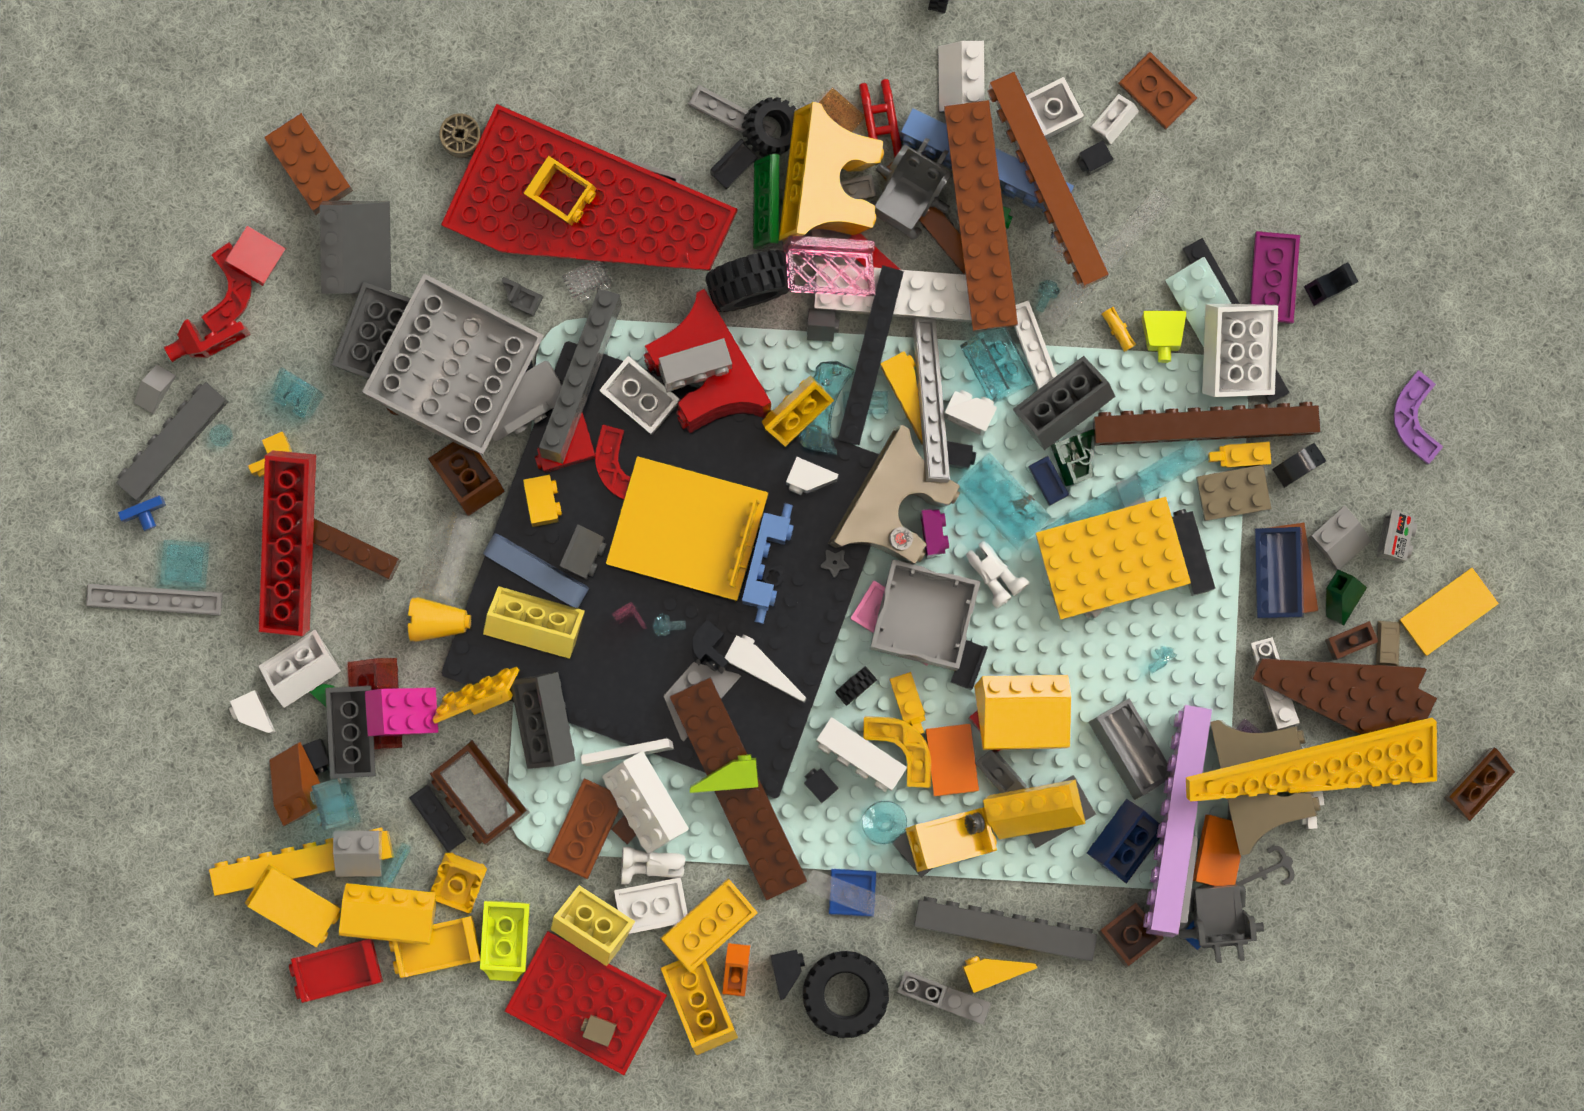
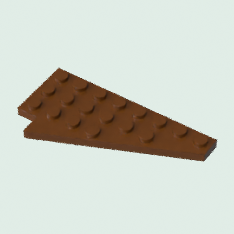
M1260 658L1250 678L1359 735L1428 719L1437 700L1436 697L1418 688L1427 670L1421 667Z

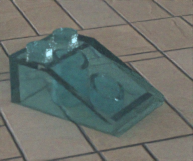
M337 778L311 786L310 797L313 805H317L319 813L316 814L318 825L320 827L323 826V830L362 822L350 779Z

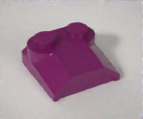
M939 509L922 510L920 517L923 538L926 543V559L946 554L945 549H949L948 535H943L942 528L946 526L945 513L940 514Z

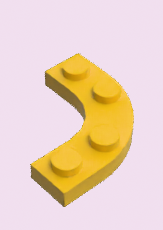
M865 716L863 738L865 740L888 741L899 746L907 759V787L929 788L931 786V756L923 736L913 726L900 719Z

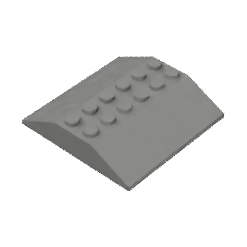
M423 274L362 393L409 421L483 455L544 336L438 280Z

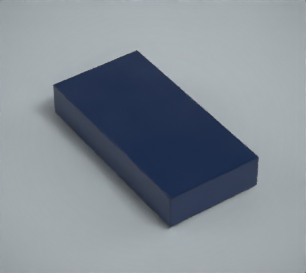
M1049 456L1028 466L1049 506L1069 496Z

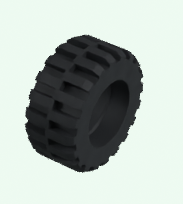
M782 250L763 251L729 261L710 270L705 278L711 300L719 312L736 311L768 302L787 294L795 286V279L787 254Z
M851 951L833 952L818 960L808 972L803 985L804 1007L814 1025L826 1034L837 1038L858 1037L876 1027L885 1015L889 1003L888 983L879 966L867 956ZM841 973H851L858 976L864 982L867 989L865 1005L859 1012L850 1016H841L831 1011L824 998L825 987L829 980Z

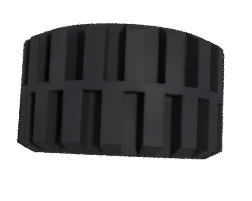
M770 97L757 103L745 114L743 119L746 121L742 123V128L745 131L742 132V135L748 139L745 142L747 146L750 144L753 146L751 149L753 152L760 151V156H765L766 154L781 155L790 149L794 110L797 108L794 105L790 107L788 105L789 101L784 100L781 102L779 97L774 99ZM765 116L772 117L778 121L781 127L780 138H773L765 132L763 127Z

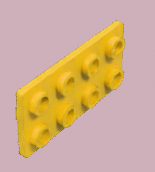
M517 667L512 669L505 668L493 677L486 676L479 683L474 685L467 684L460 691L447 693L443 696L440 706L436 709V714L432 719L433 722L436 724L469 709L476 715L511 700L513 695L510 688L519 669Z

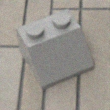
M1345 506L1340 508L1308 537L1337 570H1340L1371 542L1361 523Z
M333 831V856L336 877L382 876V831Z

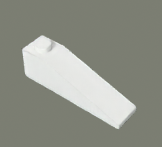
M744 634L742 637L736 635L725 656V659L730 664L805 703L806 697L754 645L755 640Z

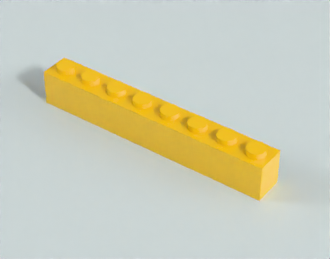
M382 827L369 830L382 831V860L394 858L389 831H383ZM333 838L326 839V844L317 846L316 842L303 844V849L295 850L294 847L281 849V854L272 855V851L258 854L259 858L250 860V856L236 859L237 863L228 865V861L215 863V868L209 869L214 896L254 888L269 864L291 879L334 871Z

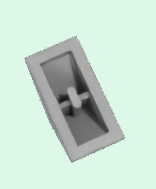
M156 365L141 381L134 403L154 414L176 375Z

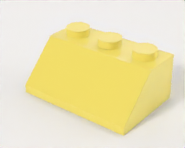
M579 885L553 917L551 930L607 966L620 950L635 921Z

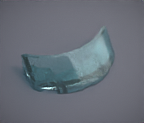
M838 361L821 362L816 367V373L813 378L834 401L799 433L801 437L800 443L803 447L837 455L831 434L832 413L836 400L846 382L854 374V369Z

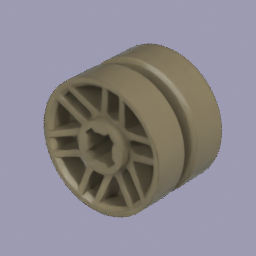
M458 113L447 117L443 121L439 135L443 147L451 156L468 158L474 154L482 133L477 122L471 116ZM458 134H463L464 138H458Z

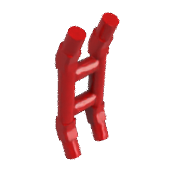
M888 79L881 81L884 104L873 106L871 105L868 85L861 83L859 90L868 138L878 140L877 136L890 134L895 158L902 145L890 82ZM886 112L889 125L875 127L873 114Z

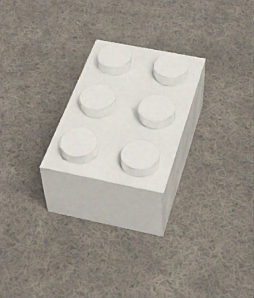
M629 356L599 390L650 434H654L675 409L678 402L681 401L671 391L667 393L665 386Z

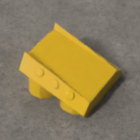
M452 852L445 853L438 867L431 892L436 893L437 902L466 913H471L487 868L482 863L463 858Z

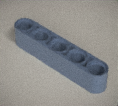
M493 534L483 552L488 558L572 607L578 608L589 590L585 584L499 534Z

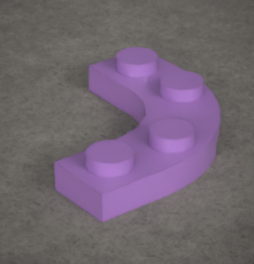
M1418 370L1402 389L1396 400L1394 425L1402 443L1428 465L1443 446L1421 428L1417 418L1420 404L1436 385Z

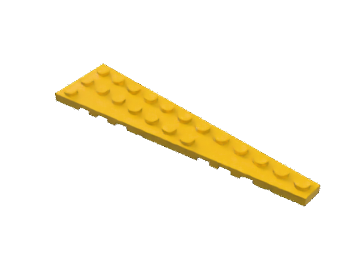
M1428 718L1186 777V798L1191 802L1236 798L1239 795L1252 797L1263 793L1276 795L1278 792L1301 793L1360 788L1362 785L1381 786V784L1386 783L1399 785L1400 782L1437 781V721L1434 718Z

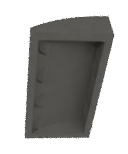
M1130 698L1088 722L1134 800L1160 786L1165 780H1168L1171 772L1167 771L1168 763Z

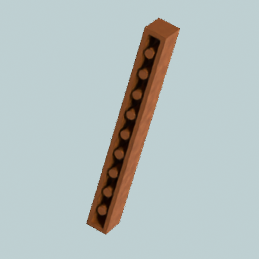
M1015 72L990 82L989 90H987L991 102H996L999 108L996 111L1001 123H1006L1008 128L1006 131L1010 143L1014 142L1018 149L1015 153L1019 162H1024L1026 166V178L1030 184H1034L1037 190L1034 191L1038 203H1043L1046 209L1043 212L1048 224H1053L1055 229L1053 232L1057 244H1062L1065 250L1062 254L1067 265L1071 264L1074 269L1072 276L1077 285L1080 284L1082 289L1106 279L1109 273Z

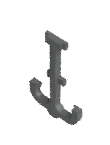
M1280 846L1267 848L1269 854L1274 850L1279 851L1282 856L1281 862L1265 870L1260 866L1258 867V873L1239 882L1236 880L1235 885H1244L1261 876L1265 880L1267 879V873L1282 866L1287 868L1290 874L1288 879L1282 880L1283 884L1286 885L1292 882L1295 876L1292 868L1293 860L1291 857L1286 856L1285 851Z

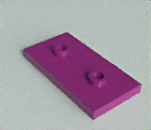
M1256 231L1250 304L1278 305V323L1293 324L1300 235Z

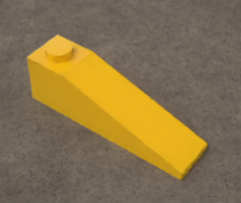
M905 351L880 363V367L921 445H923L919 395L914 370L916 364L912 356H907Z

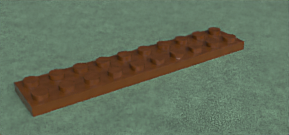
M711 677L670 696L706 775L711 774L730 761L738 759V755L747 754ZM759 777L758 787L715 791L766 901L807 882V878Z

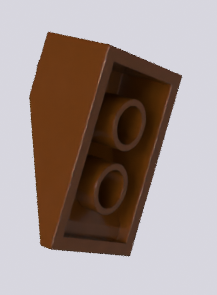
M452 442L428 458L467 516H470L505 492L498 478L482 456L471 449Z

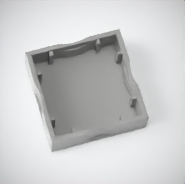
M893 559L870 650L958 671L980 581L953 574L936 573L922 566Z

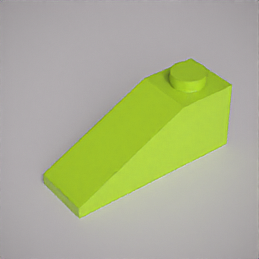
M751 754L738 755V759L730 761L691 785L690 793L758 787L756 758H751Z

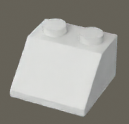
M796 457L786 485L789 486L790 491L802 495V492L810 493L837 482L839 474Z

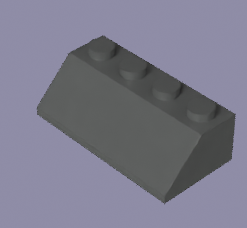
M1083 356L1013 408V411L1036 442L1046 450L1116 396L1109 382Z
M558 672L515 679L511 690L527 769L554 767L576 761Z
M371 686L325 688L330 779L376 776L374 736H368L365 691H370Z

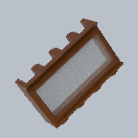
M473 740L430 773L433 777V780H431L433 786L438 791L443 790L447 795L444 798L452 809L456 807L461 813L458 818L466 827L468 825L471 826L474 830L472 836L479 844L483 842L489 846L530 813Z

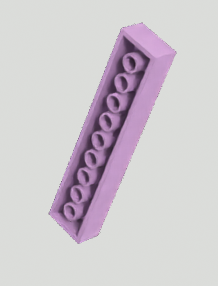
M1185 705L1175 714L1174 727H1177V732L1172 736L1170 749H1174L1171 758L1169 757L1167 771L1171 772L1170 777H1168V780H1165L1164 793H1167V798L1162 802L1160 815L1164 816L1163 822L1158 825L1157 838H1160V844L1155 847L1153 860H1157V864L1151 871L1150 882L1153 883V889L1148 892L1147 905H1150V910L1147 914L1145 913L1143 927L1147 928L1146 933L1173 938L1179 933L1198 801L1190 802L1186 798V777L1203 773L1212 709Z

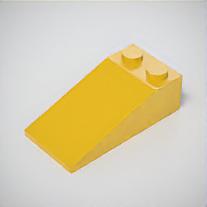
M706 959L691 973L686 970L679 960L661 967L696 1055L738 1038Z

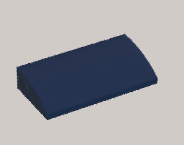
M1256 528L1257 618H1304L1302 528Z

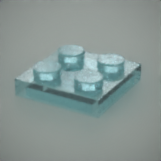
M164 540L160 584L206 588L210 543Z

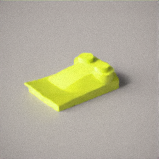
M484 901L480 969L487 974L490 980L517 981L520 975L526 972L530 903Z

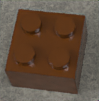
M1137 903L1133 904L1098 932L1125 968L1164 939L1163 936L1146 933L1147 928L1143 927L1145 913Z

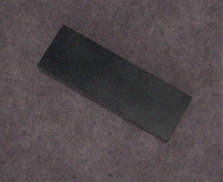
M428 784L409 797L448 853L467 840Z

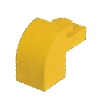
M279 432L262 440L267 454L272 450L292 452L284 432ZM265 458L248 465L252 475L264 476Z

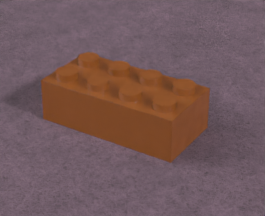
M302 113L264 137L315 215L320 213L322 201H338L353 191Z

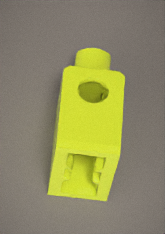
M1143 311L1142 324L1147 350L1158 351L1159 363L1171 362V351L1180 350L1186 311Z

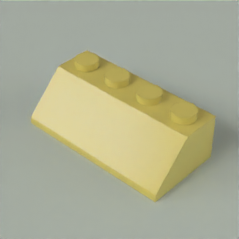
M498 586L487 613L483 634L570 659L585 611Z

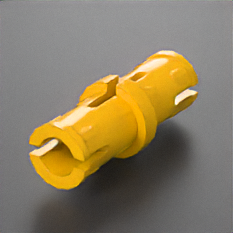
M1114 306L1101 314L1111 329V335L1116 337L1124 352L1137 345L1126 328L1128 326L1126 323L1123 324Z

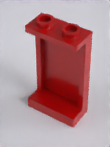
M365 939L292 958V963L289 964L290 974L296 978L297 986H294L296 998L301 999L302 1003L383 982L373 939Z

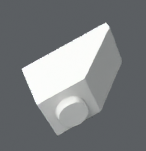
M254 690L230 701L232 707L229 710L234 720L238 719L243 724L270 734L276 732L258 691Z

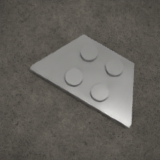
M693 662L668 690L664 698L683 742L688 738V735L670 696L711 677L722 699L740 679L741 676L739 674L724 671L721 674L718 670L715 672L706 665H698Z

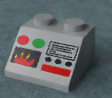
M1391 510L1385 514L1377 553L1378 558L1402 563L1407 561V558H1411L1413 545H1410L1411 536L1414 537L1417 530V523H1414L1415 517L1397 510Z

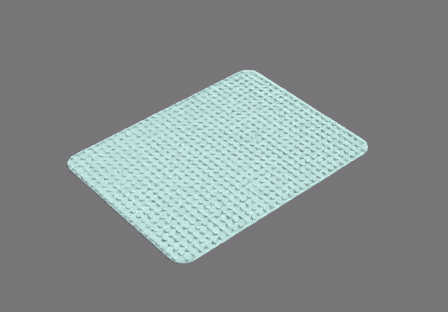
M587 318L566 320L552 328L540 343L535 366L543 361H548L553 370H555L564 343L570 341L578 344ZM616 320L604 354L622 361L629 356L644 369L648 370L643 356L645 354V345L669 333L679 324ZM727 326L770 399L771 411L787 395H790L803 380L811 375L834 401L806 428L838 439L864 335L834 333L833 342L807 340V331ZM887 336L881 363L905 351L907 356H912L916 364L914 338ZM937 339L944 413L954 392H960V390L973 395L972 399L986 397L994 402L993 405L997 409L984 436L945 419L947 441L972 445V451L976 452L975 463L970 465L969 470L949 467L950 480L960 485L957 490L960 494L954 504L951 503L948 506L938 507L926 503L922 498L915 495H908L901 502L898 511L901 524L910 532L916 533L923 541L921 511L939 509L940 514L945 513L946 526L942 528L943 535H948L949 549H945L946 554L936 555L930 559H926L925 554L921 562L917 561L914 565L925 567L936 573L953 574L980 581L974 610L966 633V640L988 647L975 684L982 676L1068 675L1071 692L1070 747L1056 749H1001L998 753L1027 786L1026 788L1058 783L1074 775L1096 815L1085 821L1086 824L1075 826L1037 848L1034 847L1028 834L999 839L992 829V833L997 841V851L935 867L924 876L1153 889L1150 876L1152 869L1157 864V860H1153L1155 847L1160 844V839L1127 884L1096 862L1087 852L1126 799L1145 810L1161 824L1164 816L1160 815L1161 805L1167 798V793H1164L1165 782L1134 800L1088 722L1130 698L1167 763L1169 757L1171 758L1174 749H1170L1172 736L1177 732V727H1174L1175 714L1185 705L1212 709L1210 722L1223 720L1232 727L1242 515L1204 521L1196 477L1245 468L1221 467L1220 462L1208 463V453L1218 452L1219 446L1246 443V438L1094 446V436H1092L1091 450H1094V457L1091 464L1093 467V477L1067 486L1066 489L1069 496L1049 506L1028 466L1049 456L1064 486L1065 483L1051 446L1044 450L1013 411V408L1037 391L1021 344ZM1046 345L1056 375H1059L1081 357L1085 356L1109 382L1116 396L1055 443L1093 429V418L1098 416L1100 412H1111V416L1120 415L1122 411H1134V414H1143L1144 410H1156V413H1165L1166 409H1178V412H1187L1188 408L1195 407L1201 408V411H1210V407L1222 406L1223 410H1232V406L1245 405L1246 409H1248L1247 396L1213 397L1202 393L1204 355L1171 353V362L1159 363L1158 352L1133 350L1124 352L1123 350ZM879 367L860 445H853L880 454L894 428L903 425L910 429L913 445L924 460L923 445H921L881 367ZM914 367L915 375H916V381H917L916 367ZM705 380L698 383H692L689 385L696 388H700L704 384ZM532 420L531 431H532L533 426H534V421H533V420ZM1135 476L1138 477L1146 502L1166 497L1172 517L1174 516L1173 512L1186 509L1187 512L1193 511L1216 589L1191 596L1189 586L1185 585L1106 607L1095 619L1092 617L1088 619L1084 614L1062 620L1059 619L1035 535L1036 532L1123 509L1116 483ZM1030 497L1031 504H1027L1023 509L1025 516L1015 512L1013 504L1008 503L1009 501ZM982 541L987 542L994 549L1000 560L1008 566L1007 569L1016 578L1025 577L1029 581L1028 586L1013 596L1004 581L999 577L997 581L1010 593L1012 598L997 609L992 603L994 595L987 584H984L983 578L972 567L966 556V553L972 550L979 557L980 561H983L986 555L983 554L978 545ZM872 546L860 574L780 796L778 798L768 796L801 868L876 871V873L918 875L892 844L906 831L905 828L984 807L983 800L1001 792L977 765L979 791L934 796L932 777L929 788L907 787L906 769L892 791L887 789L884 792L874 785L875 780L870 777L864 779L855 773L857 768L851 764L846 767L836 760L838 758L836 754L830 752L828 755L818 748L819 743L816 740L831 717L862 738L865 716L890 717L903 721L889 679L911 672L925 713L926 720L921 722L924 733L921 735L926 743V729L971 724L975 763L989 751L983 750L981 733L968 719L977 711L975 687L969 690L950 683L954 674L953 670L929 664L926 666L918 661L870 650L873 633L850 619L873 581L885 587L891 562L893 559L898 560L892 555ZM866 666L877 681L846 706L835 691ZM513 702L508 786L516 793L518 799L530 813L512 826V829L517 838L531 849L550 853L583 779L585 778L607 788L602 776L627 760L622 759L585 766L581 762V756L630 745L569 723L576 761L554 767L527 769ZM1211 723L1203 773L1221 769ZM867 740L907 767L906 755L895 743ZM647 754V759L689 830L653 852L682 854L685 856V861L749 865L715 791L690 793V786L706 777V773L656 754ZM813 768L817 771L821 768L839 788L822 804L804 784L807 781L804 776ZM1228 799L1198 801L1193 836L1198 838L1196 858L1205 815L1227 819ZM507 802V812L509 818L515 813V811ZM621 809L619 810L612 827L624 816V813ZM610 830L599 856L622 857L623 847H631L641 851H645V849L641 846L637 835L627 845L616 833ZM1193 881L1192 888H1197L1202 883Z

